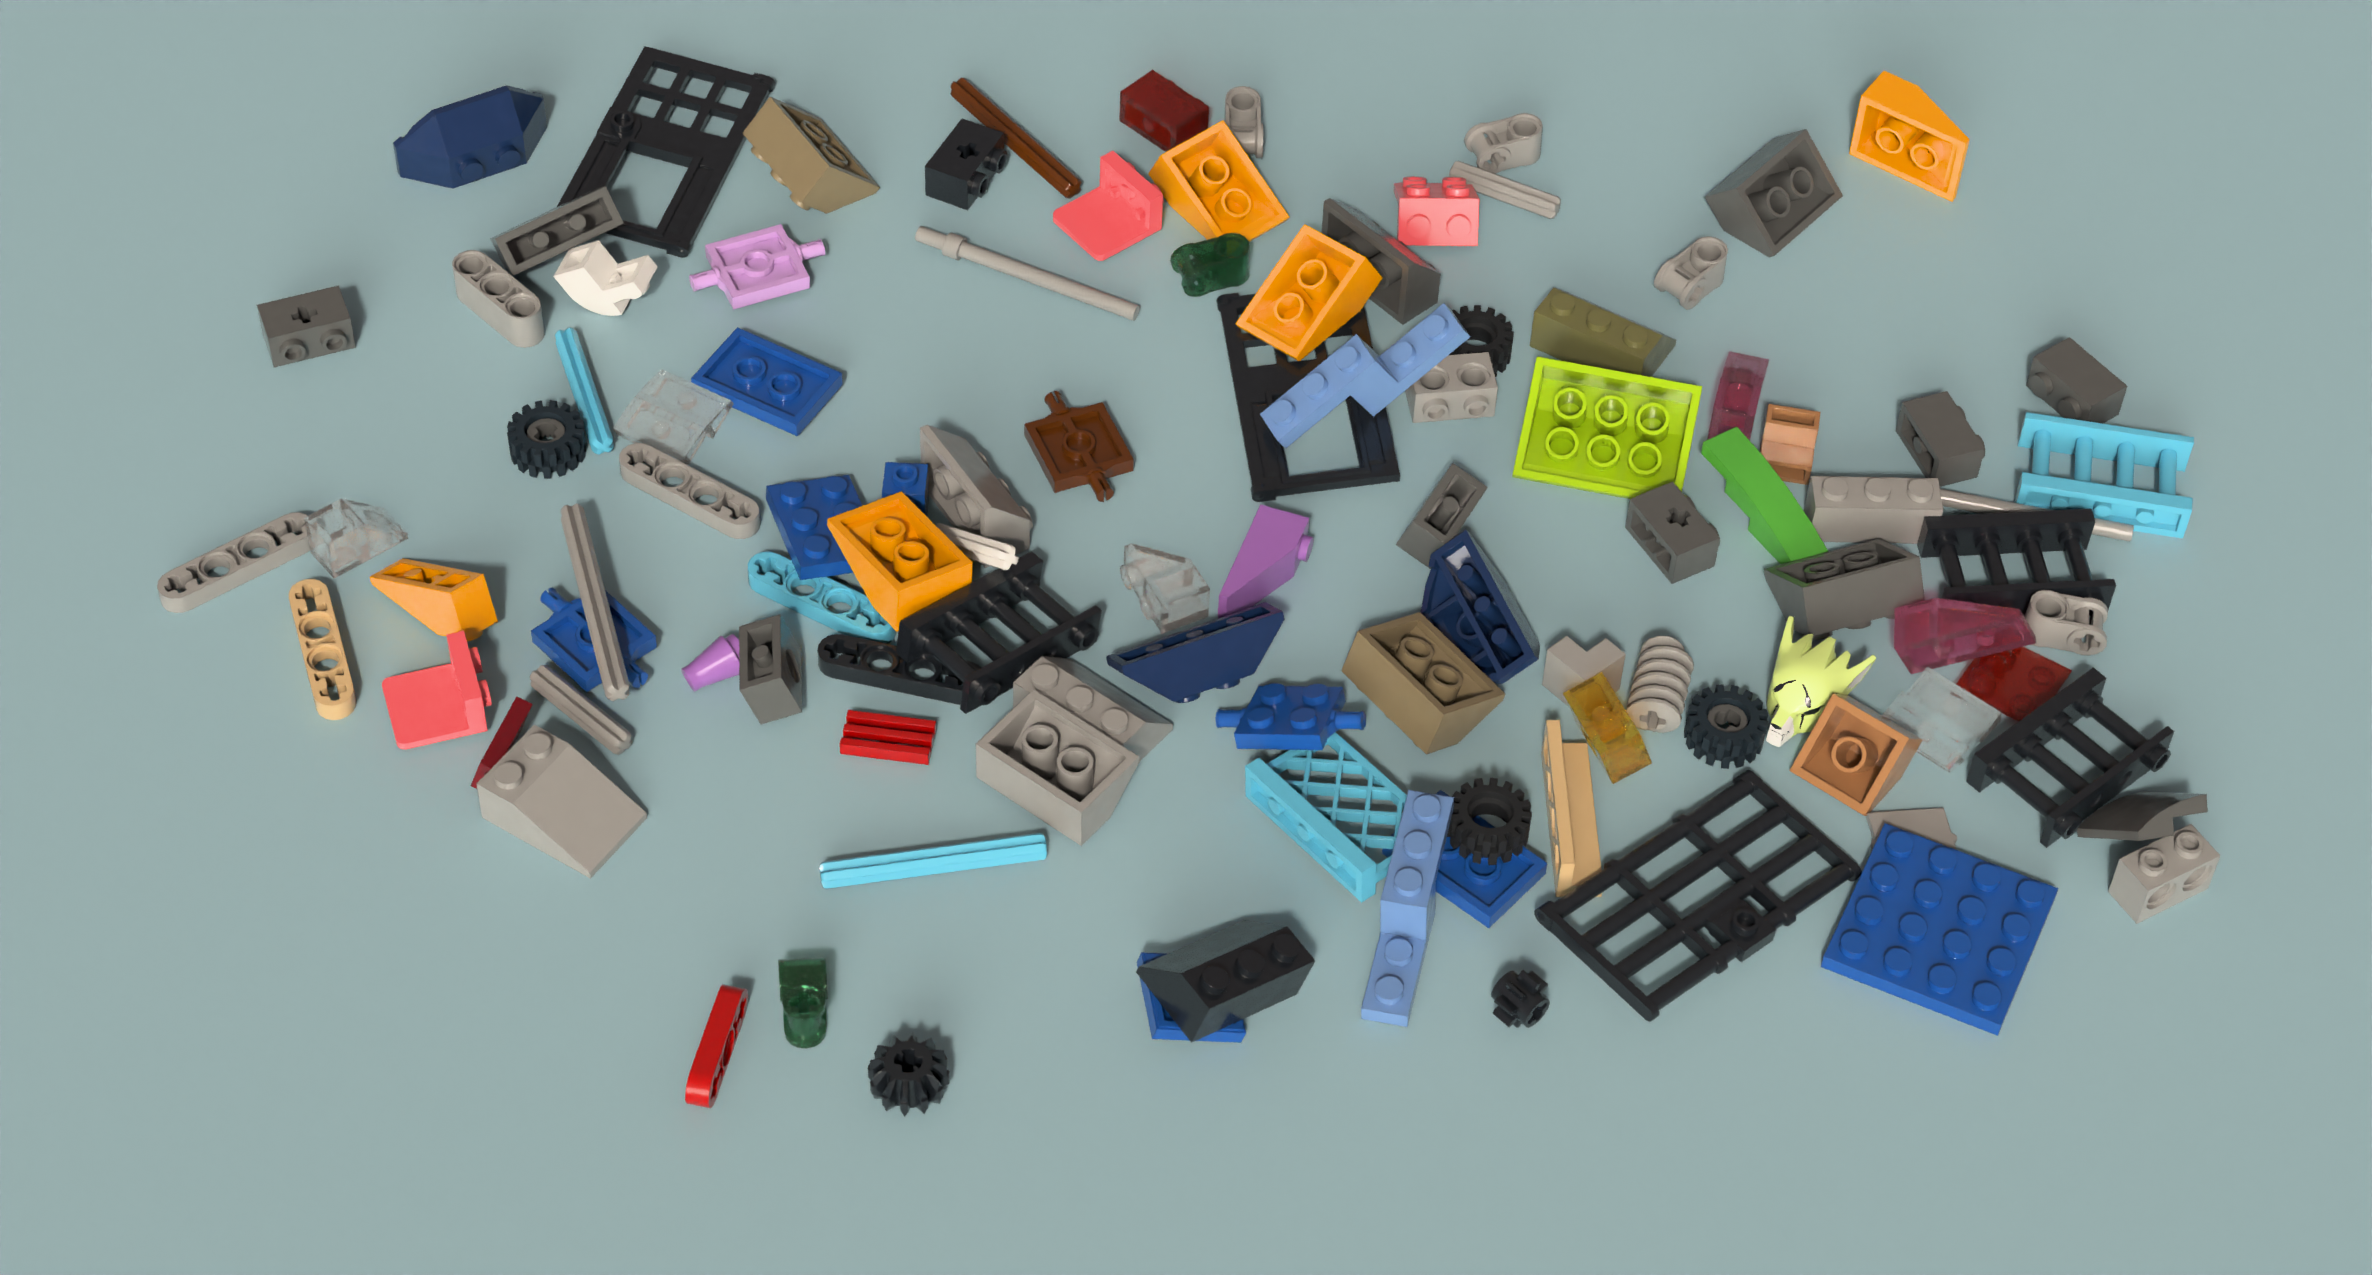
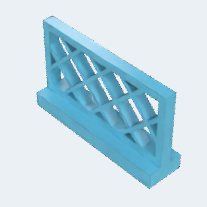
M1336 732L1328 738L1325 746L1329 745L1339 754L1338 760L1313 758V753L1318 750H1289L1267 764L1260 758L1245 766L1246 797L1361 903L1375 895L1376 883L1387 876L1392 855L1376 864L1365 854L1366 847L1394 849L1407 795ZM1286 769L1305 770L1303 781L1284 780L1278 774ZM1311 771L1337 773L1335 784L1309 782ZM1342 774L1363 775L1368 780V785L1341 784ZM1307 796H1334L1332 808L1312 806L1307 801ZM1339 798L1366 799L1365 810L1338 808ZM1371 800L1392 801L1397 806V812L1371 811ZM1336 822L1363 823L1362 834L1342 833L1336 827ZM1369 823L1395 825L1394 837L1368 835Z

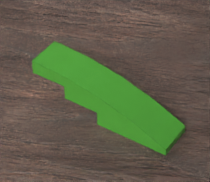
M1737 426L1703 442L1701 454L1727 480L1724 492L1750 518L1748 531L1780 565L1828 552L1813 524L1789 488L1765 457Z

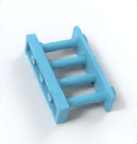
M2026 412L2018 439V447L2033 449L2032 473L2022 472L2014 503L2051 510L2092 509L2094 518L2134 525L2133 531L2183 538L2192 513L2193 498L2176 495V471L2185 472L2194 445V437ZM2050 451L2075 455L2074 480L2049 476ZM2092 458L2117 461L2116 486L2091 482ZM2134 464L2159 468V493L2133 489Z

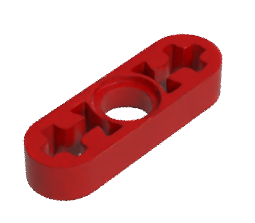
M725 984L721 985L689 1072L685 1091V1101L687 1104L706 1108L713 1107L745 1018L748 1003L747 989Z

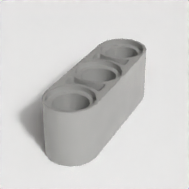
M467 250L454 257L452 266L456 293L463 304L517 347H532L543 340L545 333L541 302L535 294L481 251Z

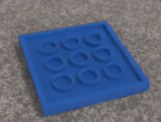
M1884 823L1823 956L1821 967L1998 1036L2059 888Z

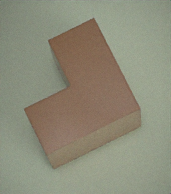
M1768 404L1759 452L1765 457L1782 481L1808 485L1821 412Z

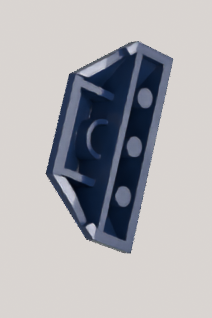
M505 85L431 110L413 125L404 137L400 136L393 142L398 174L402 178L454 189L527 164L547 129L543 96L541 93H531L524 89Z
M1465 530L1433 552L1429 561V568L1431 570L1425 585L1421 614L1495 684L1505 683L1539 660L1540 644L1506 582L1471 534Z
M1263 602L1228 616L1106 656L1107 664L1123 675L1173 702H1191L1198 699L1201 692L1213 688L1228 689L1238 685L1241 678L1253 675L1285 620L1283 611L1267 602Z

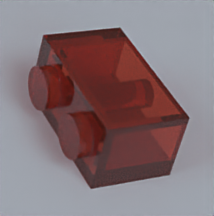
M1151 70L1120 91L1119 121L1165 152L1208 129L1209 107L1154 70Z

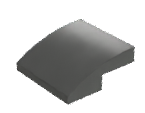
M2147 791L2130 794L2104 805L2086 818L2077 827V837L2141 841L2174 836L2173 817L2208 812L2207 794Z

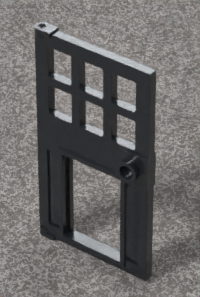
M644 46L557 207L598 187H607L626 151L688 167L657 229L622 220L623 224L604 232L605 234L664 249L666 254L681 258L687 257L747 139L743 132L764 105L775 85L774 79L755 72L753 75ZM654 68L678 73L670 89L646 83ZM690 77L713 83L705 99L682 93ZM725 87L749 93L741 109L718 103ZM639 96L662 102L654 118L630 112ZM674 106L698 112L690 128L666 122ZM710 116L734 121L726 138L702 132Z
M1239 293L1220 295L1216 299L1222 321L1252 486L1250 489L1252 499L1255 502L1276 500L1277 496L1400 481L1386 407L1373 417L1351 395L1345 401L1359 468L1289 477L1284 447L1276 440L1260 413L1328 358L1324 341L1314 349L1316 358L1314 360L1287 362L1286 354L1273 347L1276 364L1247 367L1244 348L1269 345L1249 333L1242 334L1241 329L1235 324L1238 320V315H1242L1255 294L1239 296ZM1364 306L1360 312L1328 338L1348 335L1353 337L1357 334L1373 349Z

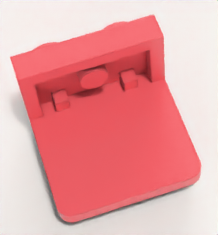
M1112 150L1100 157V186L1056 209L1053 212V222L1095 260L1103 261L1162 229L1164 198L1162 192L1155 184L1146 180L1130 162H1126Z
M1411 176L1404 177L1403 183H1394V194L1398 201L1397 241L1405 245L1478 246L1480 199L1473 185L1466 184L1465 178L1445 177L1442 179V183H1427V179L1424 177Z
M464 631L446 634L450 664L396 675L383 680L382 689L396 744L400 749L415 748L488 731L484 707L492 706L490 692L486 679L477 680L476 674L483 673L477 646L468 647Z

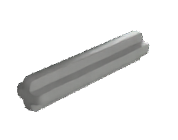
M1455 161L1450 169L1449 177L1465 178L1466 184H1472L1475 191L1482 195L1548 219H1554L1559 212L1561 199L1553 194L1461 161Z
M541 665L531 673L532 688L612 753L620 755L631 746V733L549 666Z

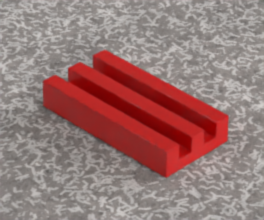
M848 710L846 716L847 723L844 724L843 737L840 740V754L929 765L936 735V721ZM855 737V738L879 740V742L867 741V740H859V739H853V738ZM897 743L911 744V745H919V746H923V747L908 746V745H899V744H897Z

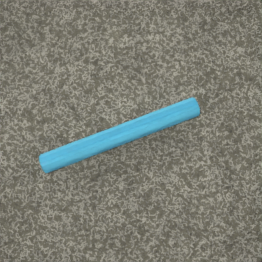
M1042 833L824 861L820 864L819 868L820 879L823 888L829 889L1044 860L1047 857V844Z

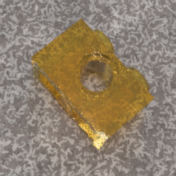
M1602 672L1563 693L1576 725L1612 784L1652 764L1639 731Z

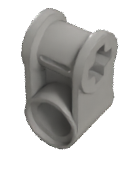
M1234 87L1226 94L1224 122L1246 154H1254L1256 158H1262L1263 123H1261L1260 95L1255 89L1250 87Z
M1520 113L1509 118L1489 123H1480L1466 133L1464 143L1467 149L1476 155L1477 167L1494 174L1519 166L1531 165L1536 163L1541 155L1542 121L1533 114Z
M1707 236L1697 239L1675 258H1671L1663 264L1655 277L1654 287L1660 292L1667 291L1680 300V305L1686 310L1692 309L1702 298L1720 287L1723 283L1728 253L1726 244L1716 237Z
M2041 590L2032 595L2020 627V632L2025 641L2037 647H2049L2087 656L2095 655L2102 652L2107 645V635L2103 631V624L2107 620L2108 608L2102 601L2095 598H2082L2060 594L2051 590ZM2089 610H2092L2093 615L2089 618ZM2086 635V643H2083L2082 638Z

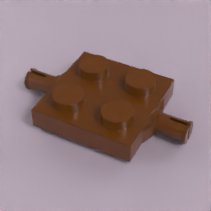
M1054 391V396L1052 392L1048 393L1044 400L1051 414L1043 419L1025 423L1024 436L1054 493L1088 484L1094 491L1098 501L1104 502V497L1106 501L1109 500L1114 492L1106 479L1133 471L1134 459L1103 402L1083 408H1069L1059 391Z

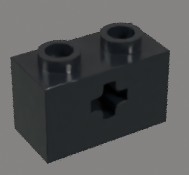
M962 118L925 165V195L968 210L978 197L984 196L993 176L996 173H1001L1005 167L1007 151L1004 150V133Z

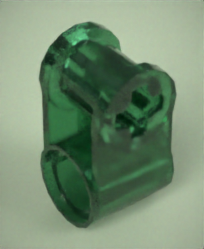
M1226 233L1216 238L1197 243H1188L1177 248L1171 255L1170 263L1173 270L1180 273L1182 277L1181 285L1184 292L1191 297H1200L1213 291L1244 284L1250 276V245L1246 237L1237 233Z
M826 957L778 960L780 1002H782L785 1038L791 1045L797 1048L807 1049L815 1047L824 1040L827 1032L825 1001L828 999Z

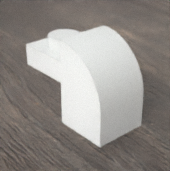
M598 240L569 249L553 277L567 294L582 307L601 315L618 316L623 314L630 299L639 298L649 289V282L658 266L649 255L618 264Z

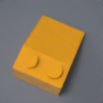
M1883 71L1861 95L1849 154L1953 202L1957 195L1970 139L1919 86L1887 71Z
M1224 120L1160 155L1148 173L1168 204L1225 256L1290 218Z
M1304 224L1235 324L1240 329L1293 359L1301 361L1360 312L1383 278L1365 256Z
M902 491L827 519L829 530L871 605L896 632L899 631V623L904 618L972 583L973 562Z

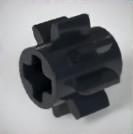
M1522 970L1520 974L1515 971H1509L1500 978L1492 990L1491 997L1498 1005L1492 1012L1493 1015L1507 1027L1514 1025L1518 1028L1523 1024L1529 1028L1535 1025L1544 1016L1550 1005V1001L1546 998L1547 996L1543 994L1548 984L1533 971L1527 973L1525 970Z

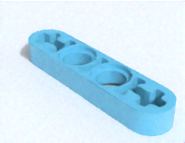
M761 552L749 560L748 582L751 589L756 593L844 635L886 644L894 640L896 631L873 608L866 595L828 577L800 580L792 560L774 552ZM800 585H808L815 589L813 593L806 596L796 595L792 592L794 588ZM837 602L847 603L851 606V609L844 613H835L828 608Z

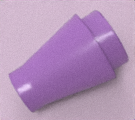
M734 634L726 638L720 635L689 665L681 669L684 678L694 692L702 687L739 675V640Z

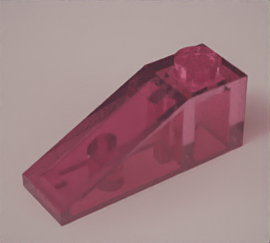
M1729 351L1713 407L1707 440L1736 426L1751 440L1769 359Z
M1933 598L1895 608L1894 648L1910 674L2036 643V636L2020 609L1942 598Z

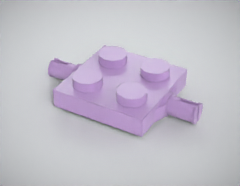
M782 224L705 245L706 258L711 266V270L693 275L690 274V285L694 292L717 285L724 291L734 310L810 288V277L803 265V261L824 256L825 248L821 239L801 245L796 244V242L788 237Z

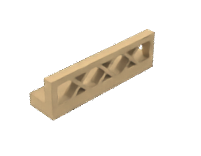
M1546 720L1541 759L1556 897H1563L1601 872L1602 869L1587 743H1562L1560 720Z

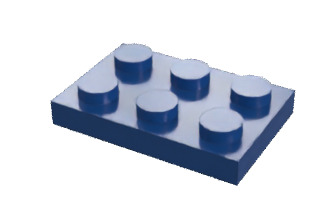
M738 327L691 378L692 390L795 436H798L843 385L841 372Z
M829 476L820 479L767 485L766 501L799 579L806 580L854 573L827 526L828 518L863 506L850 476Z
M1442 790L1436 793V795L1451 797ZM1480 816L1472 818L1480 826L1496 828ZM1446 837L1436 878V892L1484 926L1490 928L1546 874L1547 862L1523 846L1522 853L1518 857L1512 853V858L1509 862L1503 863L1501 857H1497L1496 865H1488V858L1482 857L1481 863L1478 864L1472 862V853L1466 858L1459 855L1460 846L1453 849L1450 844V837ZM1382 849V854L1387 858L1392 855L1393 849Z

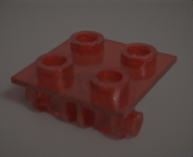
M2012 623L2003 626L1998 634L1992 633L1954 686V690L2012 719L2020 721L2056 695L2072 670L2023 647L2024 630L2018 624Z

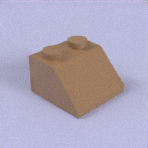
M1833 693L1789 771L1860 814L1867 816V813H1870L1901 779L1923 739L1852 697Z

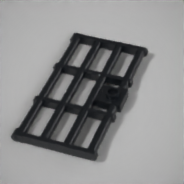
M1746 770L1735 777L1731 786L1687 815L1680 814L1675 817L1672 825L1619 860L1611 859L1605 863L1604 870L1557 901H1547L1534 911L1537 921L1544 928L1556 936L1646 1021H1653L1659 1016V1010L1714 972L1720 974L1728 968V963L1734 958H1737L1740 962L1749 958L1773 941L1776 930L1782 925L1790 926L1796 921V916L1847 880L1855 881L1861 876V868L1856 862L1768 787L1751 770ZM1748 795H1751L1768 810L1720 843L1715 842L1700 828ZM1781 823L1800 838V840L1751 873L1732 857ZM1684 838L1703 853L1650 890L1632 874ZM1814 851L1833 867L1784 902L1765 886ZM1716 867L1720 868L1735 882V884L1683 919L1664 903ZM1616 883L1634 899L1582 935L1563 919ZM1751 896L1768 913L1761 916L1744 899ZM1647 913H1650L1667 929L1615 965L1610 963L1595 949ZM1705 927L1709 931L1708 933L1721 945L1714 949L1697 931ZM1681 942L1700 959L1647 996L1628 979Z

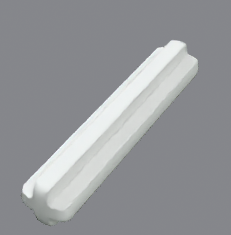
M943 523L936 525L971 560L1002 570H1009L1011 564L1016 565L1018 563L1019 557L1015 556L1016 548L1013 545Z

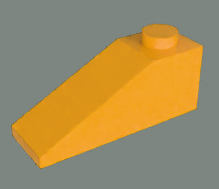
M402 558L370 576L371 584L437 635L446 636V634L464 631L468 642L479 638L483 634L484 629L498 622L484 574Z

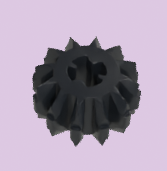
M912 1032L908 1041H900L893 1035L890 1040V1047L877 1045V1049L874 1052L875 1059L870 1060L868 1065V1078L871 1080L870 1091L874 1099H882V1105L886 1111L900 1106V1111L905 1117L910 1108L916 1107L925 1114L928 1109V1102L940 1104L943 1098V1089H947V1085L950 1083V1071L947 1070V1057L944 1054V1050H936L932 1038L919 1043L917 1042V1037Z

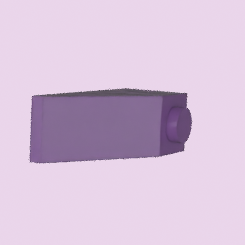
M1260 504L1219 594L1218 619L1251 608L1294 577L1300 561H1308L1313 547L1314 537L1308 536V517Z

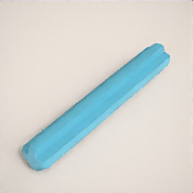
M570 327L565 331L558 330L555 334L556 346L580 417L583 419L584 429L591 449L598 455L603 452L609 453L614 448L613 436L577 331Z

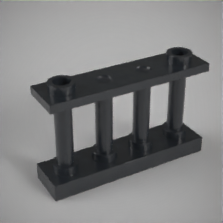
M2092 509L1924 517L1917 544L1920 557H1940L1949 586L1945 587L1937 614L1938 621L1967 622L1974 620L2024 618L2032 595L2041 590H2051L2060 594L2082 598H2095L2102 601L2109 610L2116 588L2115 580H2093L2084 550H2087L2095 524ZM2066 551L2075 581L2051 582L2042 552ZM2024 553L2033 583L2009 584L2000 554ZM1982 555L1991 585L1967 586L1958 556ZM2089 610V616L2093 615V611Z
M1031 551L1021 556L1016 565L1011 564L1009 570L997 569L901 620L899 623L896 653L907 663L923 654L930 653L963 682L960 710L967 714L981 705L990 704L996 697L1012 689L1013 682L1041 656L1068 658L1081 650L1089 649L1097 642L1102 610L1095 605L1077 616L1070 613L1040 587L1043 560ZM1029 600L1059 626L1042 634L1011 607L1021 601ZM990 618H997L1026 644L1009 652L981 628L979 624ZM964 635L993 662L976 670L945 642L956 636Z
M2094 667L1977 751L1973 756L1966 780L1979 793L1993 782L1996 784L2002 782L2043 815L2047 821L2040 843L2046 848L2060 837L2067 839L2072 836L2084 819L2148 771L2156 772L2161 769L2171 755V751L2168 748L2174 731L2167 726L2148 740L2103 704L2101 694L2106 677ZM2083 716L2085 718L2092 717L2130 747L2133 752L2119 762L2073 724ZM2053 738L2056 740L2062 738L2102 770L2104 774L2089 784L2047 750L2044 745ZM2023 760L2026 762L2032 760L2071 791L2074 796L2059 806L2017 772L2014 767Z

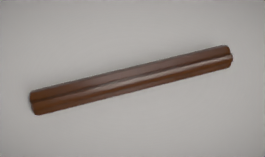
M960 78L957 82L953 81L950 86L952 89L951 96L984 126L1004 133V143L1058 192L1069 199L1075 194L1078 195L1080 193L1081 180L966 78Z

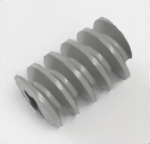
M1656 636L1649 638L1642 645L1624 715L1628 722L1636 728L1666 733L1674 731L1681 723V714L1685 707L1684 701L1688 694L1687 688L1691 682L1690 675L1694 669V662L1678 640L1670 636Z

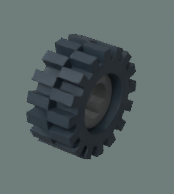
M550 400L549 406H543L542 401H536V408L531 409L528 404L523 406L522 414L515 412L512 415L513 422L509 421L507 425L509 450L513 464H518V470L522 473L529 469L531 477L537 478L539 472H543L544 479H550L551 472L557 471L559 477L566 475V467L571 471L575 470L578 467L577 461L583 462L585 458L584 452H586L583 419H580V413L576 409L571 411L570 405L563 403L558 408L557 401ZM544 436L554 438L550 441H540V437L543 439Z
M1724 684L1716 685L1714 693L1707 687L1702 690L1701 696L1696 694L1693 697L1692 704L1689 705L1684 738H1687L1686 745L1689 750L1695 748L1693 755L1697 759H1701L1705 755L1707 756L1706 764L1713 766L1715 760L1721 761V768L1729 769V764L1732 761L1736 768L1744 766L1745 759L1751 763L1755 760L1756 754H1760L1768 725L1767 709H1762L1763 702L1759 698L1751 701L1753 693L1747 689L1741 695L1738 694L1739 686L1731 685L1730 691H1724ZM1726 721H1728V724L1730 726H1728L1727 729H1723L1719 727L1716 723L1723 725L1724 723H1726Z

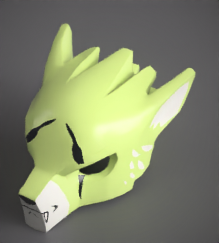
M1789 616L1780 643L1766 701L1767 710L1771 718L1766 741L1780 747L1796 734L1811 732L1832 694L1848 695L1865 677L1875 662L1876 657L1871 655L1860 664L1849 669L1848 663L1851 654L1847 650L1836 657V639L1832 637L1826 638L1813 648V634H1807L1797 642L1792 643L1794 617ZM1821 706L1815 714L1806 715L1803 713Z

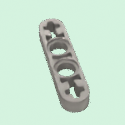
M634 443L628 445L620 452V474L627 483L735 539L752 537L760 529L759 507L753 499L650 445ZM669 477H678L683 480L680 485L675 487H668L662 484V481ZM703 495H712L717 498L714 503L709 505H702L695 501Z
M299 512L283 515L168 571L161 576L157 584L162 606L167 611L173 613H183L192 610L307 553L316 544V533L312 519L308 515ZM254 548H265L268 550L265 555L259 558L246 556V553ZM223 566L230 569L225 575L220 577L207 575L208 571L215 567Z

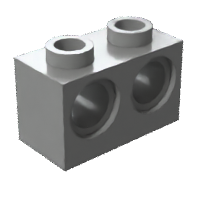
M1489 352L1448 355L1405 390L1412 422H1437L1493 417L1498 386Z
M2189 824L2175 831L2174 836L2163 837L2120 858L2108 892L2135 923L2138 924L2207 890L2218 864L2220 854L2192 824Z

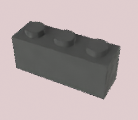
M601 186L490 239L505 270L514 276L623 224V221L607 187Z

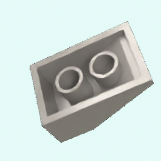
M533 725L476 783L482 818L590 879L647 819V813L571 744L536 725Z

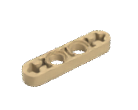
M304 579L291 587L289 602L315 707L318 714L323 718L340 720L348 717L356 707V697L328 588L320 580ZM314 598L317 611L308 613L305 600ZM316 627H324L330 630L328 634L321 638L307 636V633ZM325 659H332L338 662L330 670L321 671L315 668L318 662ZM336 685L340 699L331 701L328 687Z

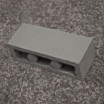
M1811 476L1804 512L1823 542L1864 543L1880 539L1887 543L1918 544L1924 517L1942 516L1943 504L1938 478Z

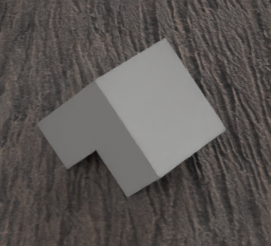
M1565 636L1547 649L1542 685L1582 717L1620 689L1626 654L1607 638L1586 652L1572 639Z

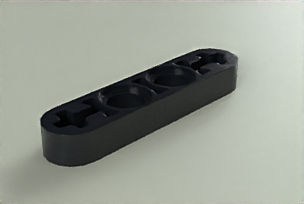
M842 634L827 636L818 645V666L820 671L828 677L957 705L961 704L963 686L960 685L963 682L930 653L923 654L907 663L896 653L897 646ZM837 653L841 654L838 659H832L837 656ZM858 657H860V664L856 665L858 664ZM878 659L889 661L892 664L890 668L883 671H875L868 665ZM967 661L976 670L981 668L978 664ZM926 668L931 670L934 675L926 680H918L913 678L911 673L916 669ZM942 675H945V683H942Z

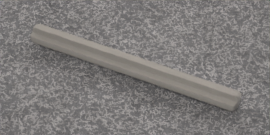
M577 503L573 506L565 505L561 509V522L605 696L611 701H615L618 698L624 700L630 694V684L585 511Z

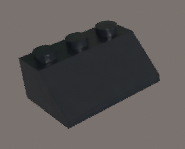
M1244 920L1138 967L1136 973L1192 1043L1297 995L1315 960L1288 926Z

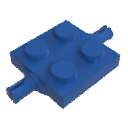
M553 587L548 588V592L545 590L542 593L540 601L554 613L547 621L531 630L532 642L580 687L588 692L601 684L602 680L581 598L567 601ZM605 590L628 680L634 688H639L640 683L642 686L646 683L648 674L634 662L657 647L656 635Z
M1279 683L1258 686L1249 705L1242 710L1218 709L1215 721L1217 728H1237L1234 732L1237 749L1323 750L1328 738L1336 731H1339V729L1364 730L1366 727V714L1364 711H1342L1346 702L1343 687H1327L1323 684L1284 686Z

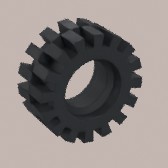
M1474 305V311H1469L1468 306L1460 307V314L1456 310H1452L1471 336L1467 340H1479L1487 345L1474 346L1464 342L1449 355L1489 352L1495 377L1497 376V370L1501 373L1505 371L1506 365L1510 363L1514 337L1512 324L1510 321L1505 323L1506 316L1500 313L1495 317V309L1488 307L1486 312H1482L1481 305Z
M1482 778L1474 779L1473 788L1466 782L1461 785L1460 792L1455 791L1453 794L1454 809L1447 837H1450V844L1453 849L1460 846L1459 855L1463 858L1472 853V862L1480 864L1482 857L1488 858V865H1496L1497 857H1501L1503 863L1511 861L1512 853L1518 857L1522 853L1523 846L1527 845L1532 812H1530L1531 804L1529 799L1524 800L1525 793L1520 788L1512 793L1513 784L1505 781L1503 787L1497 786L1498 778H1490L1489 785H1484ZM1484 814L1494 815L1505 821L1506 825L1498 828H1486L1475 823L1472 818Z

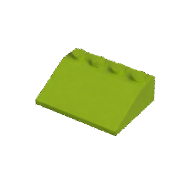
M1537 356L1512 477L1626 499L1634 498L1671 482L1682 492L1702 386Z

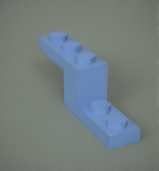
M1445 303L1434 310L1380 356L1356 334L1260 413L1276 440L1285 448L1290 446L1350 395L1374 417L1471 336Z
M1408 790L1380 900V936L1361 1007V1019L1408 1027L1435 917L1436 878L1454 809V797Z

